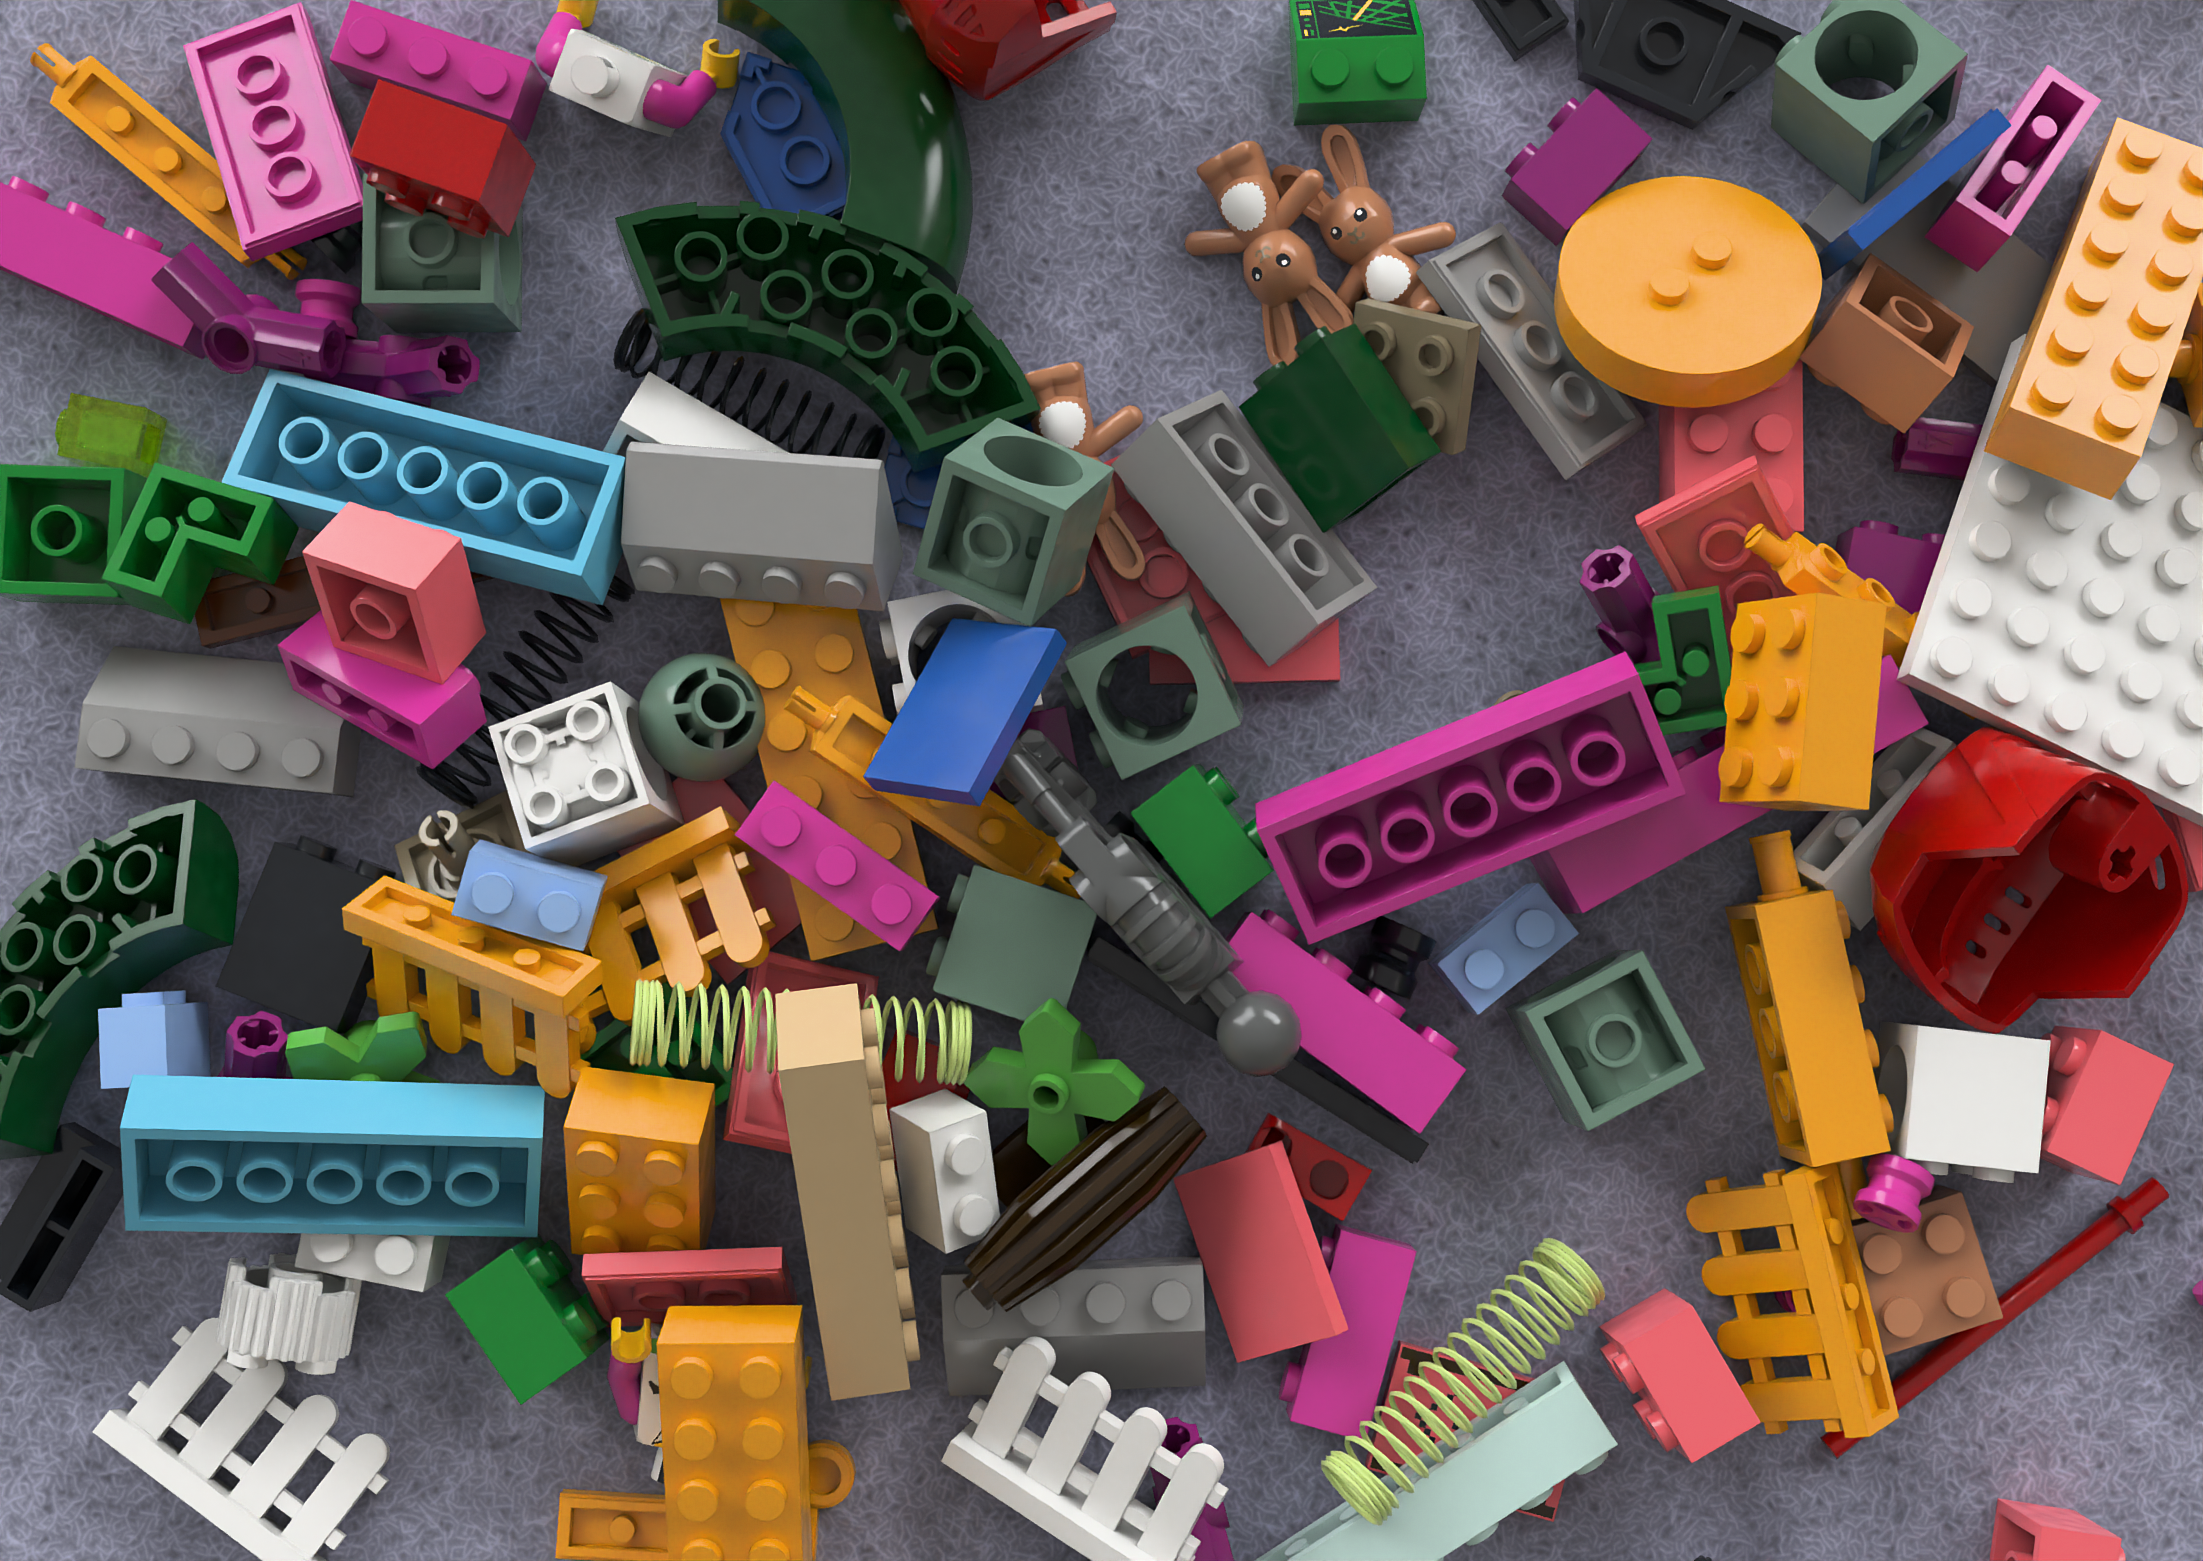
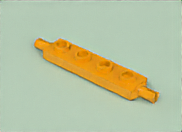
M44 43L37 49L55 63V66L52 67L37 53L33 52L30 58L31 64L57 84L50 104L249 269L252 264L262 259L251 261L243 251L219 166L215 158L93 56L90 55L73 65L59 54L52 45ZM291 247L264 257L289 280L296 278L300 273L282 259L283 255L302 271L307 265V259Z
M1757 524L1748 532L1744 540V547L1771 564L1772 570L1779 574L1783 584L1797 595L1823 593L1887 604L1882 655L1890 654L1895 664L1899 668L1901 667L1919 612H1914L1911 615L1895 603L1890 592L1880 582L1873 578H1867L1864 581L1847 568L1842 557L1827 544L1820 543L1816 546L1797 531L1784 541L1768 530L1763 524ZM1963 712L1965 715H1967L1968 717H1970L1972 720L1975 719V717H1973V716H1971V715H1969V714Z
M800 685L790 695L792 698L786 701L783 709L788 710L816 729L813 733L809 752L983 868L1038 886H1042L1045 882L1062 894L1077 899L1081 897L1069 881V878L1076 872L1059 862L1062 849L1055 840L1056 837L1047 836L1042 830L1036 829L1017 811L1014 805L990 789L980 807L875 791L863 776L890 730L892 723L851 695L844 696L829 707L802 689Z

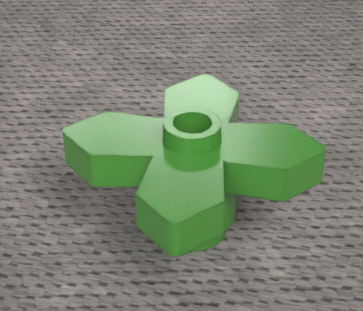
M1054 998L1045 1001L1024 1021L1019 1030L1023 1052L993 1046L972 1064L964 1081L965 1086L989 1108H1029L1027 1144L1051 1166L1088 1136L1084 1115L1115 1122L1138 1103L1145 1089L1144 1082L1119 1059H1099L1094 1041L1087 1033L1080 1030L1081 1023Z
M414 1011L383 1016L377 1020L358 1022L350 1027L343 1036L325 1026L291 1032L287 1037L285 1055L294 1079L440 1083L439 1080L412 1071L426 1058L427 1038L419 1013Z

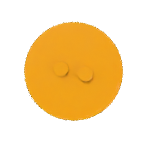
M1692 176L1660 177L1633 183L1609 193L1592 204L1572 225L1561 249L1554 295V311L1560 334L1568 349L1586 370L1605 384L1626 395L1659 405L1692 408L1711 407L1732 403L1755 395L1772 386L1794 367L1805 350L1812 331L1821 297L1822 272L1815 248L1805 231L1786 211L1774 202L1747 188L1716 179Z

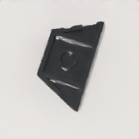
M1574 0L1578 80L1691 130L1696 128L1771 67L1782 48L1792 38L1801 35V32L1728 0Z

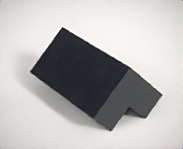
M76 1122L59 1126L53 1154L41 1156L0 1226V1295L29 1312L62 1300L123 1196L122 1159L119 1147Z

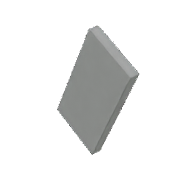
M1917 154L1864 204L1836 183L1801 224V228L1818 244L1826 248L1927 162ZM1946 180L1845 266L1854 273L1871 252L1973 325V332L1960 362L1990 387H1994L1998 383L2011 342L2028 333L2052 265L2012 234L1977 273L1925 238L1924 236L1957 189L1953 183Z
M1501 222L1428 260L1416 272L1447 317L1481 324L1478 360L1565 480L1609 453L1647 426L1645 419L1626 394L1596 378L1582 366L1568 349L1556 322L1553 292Z

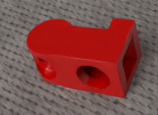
M1267 1113L1245 1153L1282 1141L1301 1196L1343 1221L1373 1169L1279 1117Z

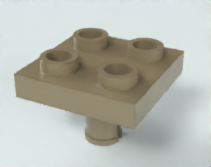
M1370 298L1356 302L1353 324L1357 325L1441 452L1455 455L1466 449L1481 324Z
M507 790L475 805L474 809H467L457 815L447 810L437 811L438 818L441 820L440 823L437 824L433 817L429 815L421 823L418 834L394 845L406 884L454 903L469 851L479 840L536 855L524 847Z

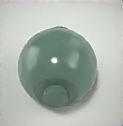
M714 653L683 655L661 667L646 685L639 703V731L642 741L652 758L673 775L698 782L724 779L746 767L758 753L757 746L765 726L763 697L752 676L733 659Z

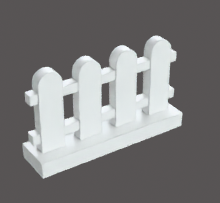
M210 1318L203 1321L194 1332L188 1327L182 1326L172 1338L181 1348L153 1384L149 1386L144 1381H138L128 1393L129 1396L137 1401L131 1411L126 1408L109 1410L93 1430V1433L260 1560L327 1561L318 1554L319 1550L324 1544L336 1550L347 1535L337 1527L365 1490L369 1488L375 1494H379L388 1483L389 1479L380 1473L390 1456V1448L387 1441L379 1434L367 1433L355 1438L346 1448L329 1435L339 1417L338 1406L332 1398L326 1395H313L304 1399L295 1409L278 1396L288 1380V1370L283 1362L274 1359L269 1360L268 1366L265 1368H246V1370H243L240 1367L227 1363L229 1348L222 1347L215 1340L219 1318ZM215 1372L230 1383L232 1387L201 1425L187 1415L184 1410ZM267 1411L284 1425L254 1464H252L236 1452L235 1449L263 1413ZM170 1428H173L189 1440L182 1450L164 1437ZM317 1449L335 1464L304 1503L286 1490V1488ZM222 1466L240 1479V1482L234 1489L215 1476ZM273 1505L292 1518L286 1528H283L266 1515Z
M1033 1336L1025 1339L1014 1351L1005 1346L998 1353L993 1364L1003 1371V1374L989 1403L980 1398L973 1405L968 1416L972 1421L951 1440L941 1462L1091 1561H1194V1554L1201 1541L1192 1536L1191 1532L1206 1503L1217 1509L1229 1490L1218 1482L1224 1470V1461L1219 1451L1211 1445L1201 1443L1192 1446L1182 1459L1161 1446L1167 1435L1166 1421L1158 1411L1152 1408H1139L1126 1422L1120 1420L1105 1410L1111 1398V1389L1106 1379L1095 1372L1082 1373L1070 1386L1050 1375L1055 1365L1056 1356L1051 1344L1041 1337ZM1039 1395L1059 1407L1044 1438L1024 1427ZM1094 1431L1114 1443L1099 1475L1079 1462ZM1150 1467L1171 1479L1155 1511L1134 1498Z

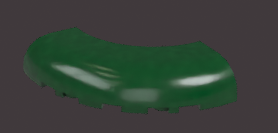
M718 0V23L737 30L762 44L787 65L791 62L813 87L812 93L826 114L836 140H839L844 158L846 204L840 225L847 227V233L880 245H883L886 241L906 251L929 267L928 273L940 280L957 295L968 254L973 216L972 171L967 138L950 82L927 57L925 46L899 0Z
M740 201V206H697V202L654 207L615 218L618 237L633 284L664 362L687 355L713 351H743L780 357L810 367L847 388L877 414L903 449L914 473L942 464L946 455L996 418L1023 428L1031 423L1034 417L1040 413L1041 408L1023 371L1002 339L997 340L972 311L974 306L960 293L955 295L940 280L928 273L929 267L889 242L885 241L883 245L849 234L847 233V227L840 225L841 221L829 216L799 209V214L784 210L760 208V203Z
M194 799L160 807L128 819V828L103 841L94 837L78 847L80 855L74 857L58 873L47 870L12 903L16 913L0 930V1160L53 1154L57 1128L65 1100L86 1054L99 1035L98 1009L122 1007V994L137 993L147 983L172 966L209 950L233 945L239 891L238 855L232 835L222 818L205 803Z

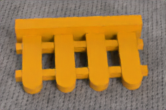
M722 806L593 871L607 875L608 878L590 939L584 951L578 952L586 955L591 954L593 958L603 962V983L601 984L603 989L586 997L579 1004L580 1007L589 1010V1024L580 1031V1055L587 1052L596 1040L597 1032L593 1018L610 1010L616 1019L625 1025L632 1026L635 985L638 979H641L642 982L646 979L649 982L658 980L661 984L668 981L672 988L680 981L684 986L685 997H693L698 984L702 983L707 990L711 983L712 973L708 960L726 952L739 966L754 968L763 963L767 958L770 944L766 931L776 927V923L772 913L766 907L757 911L745 879V875L755 871L752 859L748 855V853L754 851V848L735 836L741 824ZM706 895L718 931L700 940L687 904ZM649 925L660 960L642 968L630 933Z
M385 875L342 908L344 930L361 936L362 944L372 948L374 978L366 984L367 997L377 1000V1010L380 1017L412 1011L417 1012L421 1019L429 1022L430 1035L440 1049L447 1053L455 1054L471 1040L482 1044L483 1057L487 1065L494 1072L503 1076L512 1075L525 1062L536 1066L537 1079L540 1086L545 1092L555 1098L562 1099L567 1097L576 1088L582 1066L591 1067V1063L582 1060L580 1056V1031L589 1024V1010L580 1007L579 1004L603 983V962L568 947L453 916L451 913L454 902ZM417 967L425 969L427 996L419 993ZM471 989L479 991L481 1018L472 1015ZM525 1010L534 1014L535 1040L526 1037Z
M1837 1162L1816 1167L1804 1165L1787 1174L1785 1169L1772 1170L1763 1174L1765 1184L1729 1188L1727 1176L1713 1177L1706 1180L1707 1191L1689 1200L1686 1214L1688 1221L1696 1230L1703 1233L1717 1232L1722 1254L1704 1263L1701 1271L1702 1280L1706 1288L1715 1295H1733L1737 1317L1726 1321L1719 1327L1717 1342L1720 1349L1728 1357L1748 1359L1753 1379L1740 1385V1388L1760 1422H1764L1766 1435L1785 1432L1788 1430L1787 1421L1823 1419L1826 1432L1843 1430L1845 1438L1870 1437L1898 1419L1899 1414ZM1776 1227L1781 1248L1745 1251L1740 1229ZM1791 1290L1796 1312L1760 1314L1755 1293ZM1807 1355L1812 1376L1776 1378L1771 1357Z

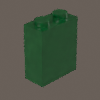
M1355 323L1333 333H1330L1328 328L1323 326L1306 336L1294 347L1299 357L1288 366L1285 361H1281L1258 376L1253 381L1258 391L1239 406V409L1323 533L1361 513L1441 452Z

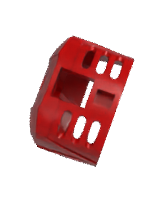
M899 0L922 40L930 61L954 85L974 99L984 102L1037 75L1072 51L1109 32L1111 26L1115 23L1117 15L1111 1L1088 8L1083 0ZM1052 3L1061 4L1069 16L1052 21L1046 8Z
M1982 727L1973 732L1937 763L1911 793L1888 825L1874 848L1869 866L1872 909L1878 928L1876 933L1891 958L1916 987L1950 1015L1976 1029L1993 1034L2000 1033L2019 1019L2038 999L2129 998L2151 970L2150 966L2177 929L2188 902V880L2182 852L2175 835L2147 795L2129 781L2042 749L2035 743L1993 727ZM2158 855L2162 859L2165 873V887L2163 889L2158 887L2155 862ZM2010 887L2022 894L2024 898L2023 903L2018 904L2005 895L2006 889ZM1987 913L2000 921L2001 928L1999 930H1995L1985 923L1984 917ZM1969 940L1977 947L1975 954L1967 951L1966 944Z

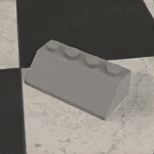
M1222 390L1156 419L1111 464L1123 480L1128 494L1145 508L1163 531L1168 545L1181 554L1202 581L1203 588L1208 596L1221 605L1242 632V637L1248 647L1259 654L1268 667L1299 649L1378 588L1332 529L1325 533L1321 531L1255 431Z
M630 442L626 450L621 546L636 590L778 602L782 604L791 603L843 609L884 611L904 554L883 460Z
M114 646L82 703L75 768L104 773L354 797L361 728L294 691L284 663Z
M1200 1255L1086 1260L1077 1269L1008 1312L1003 1310L998 1303L988 1311L981 1305L962 1281L971 1273L966 1265H946L941 1273L943 1345L949 1396L993 1394L1003 1374V1371L993 1365L998 1353L1005 1346L1014 1351L1025 1339L1033 1336L1041 1337L1051 1344L1055 1352L1056 1361L1050 1375L1067 1386H1070L1079 1375L1085 1372H1095L1103 1376L1111 1390L1206 1386L1203 1264Z

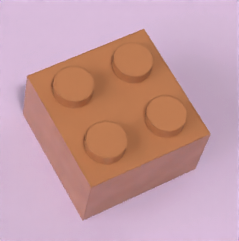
M1870 252L1823 310L1799 359L1807 364L1811 374L1821 383L1830 387L1838 386L1859 401L1861 408L1870 418L1881 424H1891L1902 433H1905L1954 378L1974 326Z
M1941 1185L1934 1186L1931 1195L1920 1201L1918 1208L1922 1214V1219L1918 1230L1914 1232L1903 1233L1893 1231L1872 1223L1865 1218L1851 1220L1884 1356L2003 1318L1961 1191Z

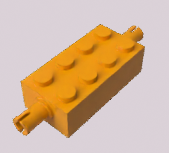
M1791 830L1750 837L1749 843L1752 844L1762 894L1757 895V900L1726 906L1725 910L1779 1154L1781 1157L1811 1167L1837 1162L1850 1219L1864 1218L1853 1208V1201L1857 1191L1867 1187L1862 1157L1891 1151L1887 1133L1894 1131V1119L1888 1099L1883 1093L1878 1094L1873 1068L1879 1067V1051L1873 1033L1869 1029L1864 1030L1858 1004L1865 1001L1864 984L1857 966L1854 964L1849 965L1844 939H1849L1851 934L1848 913L1842 901H1835L1833 890L1809 891L1808 886H1801L1790 838L1792 836Z

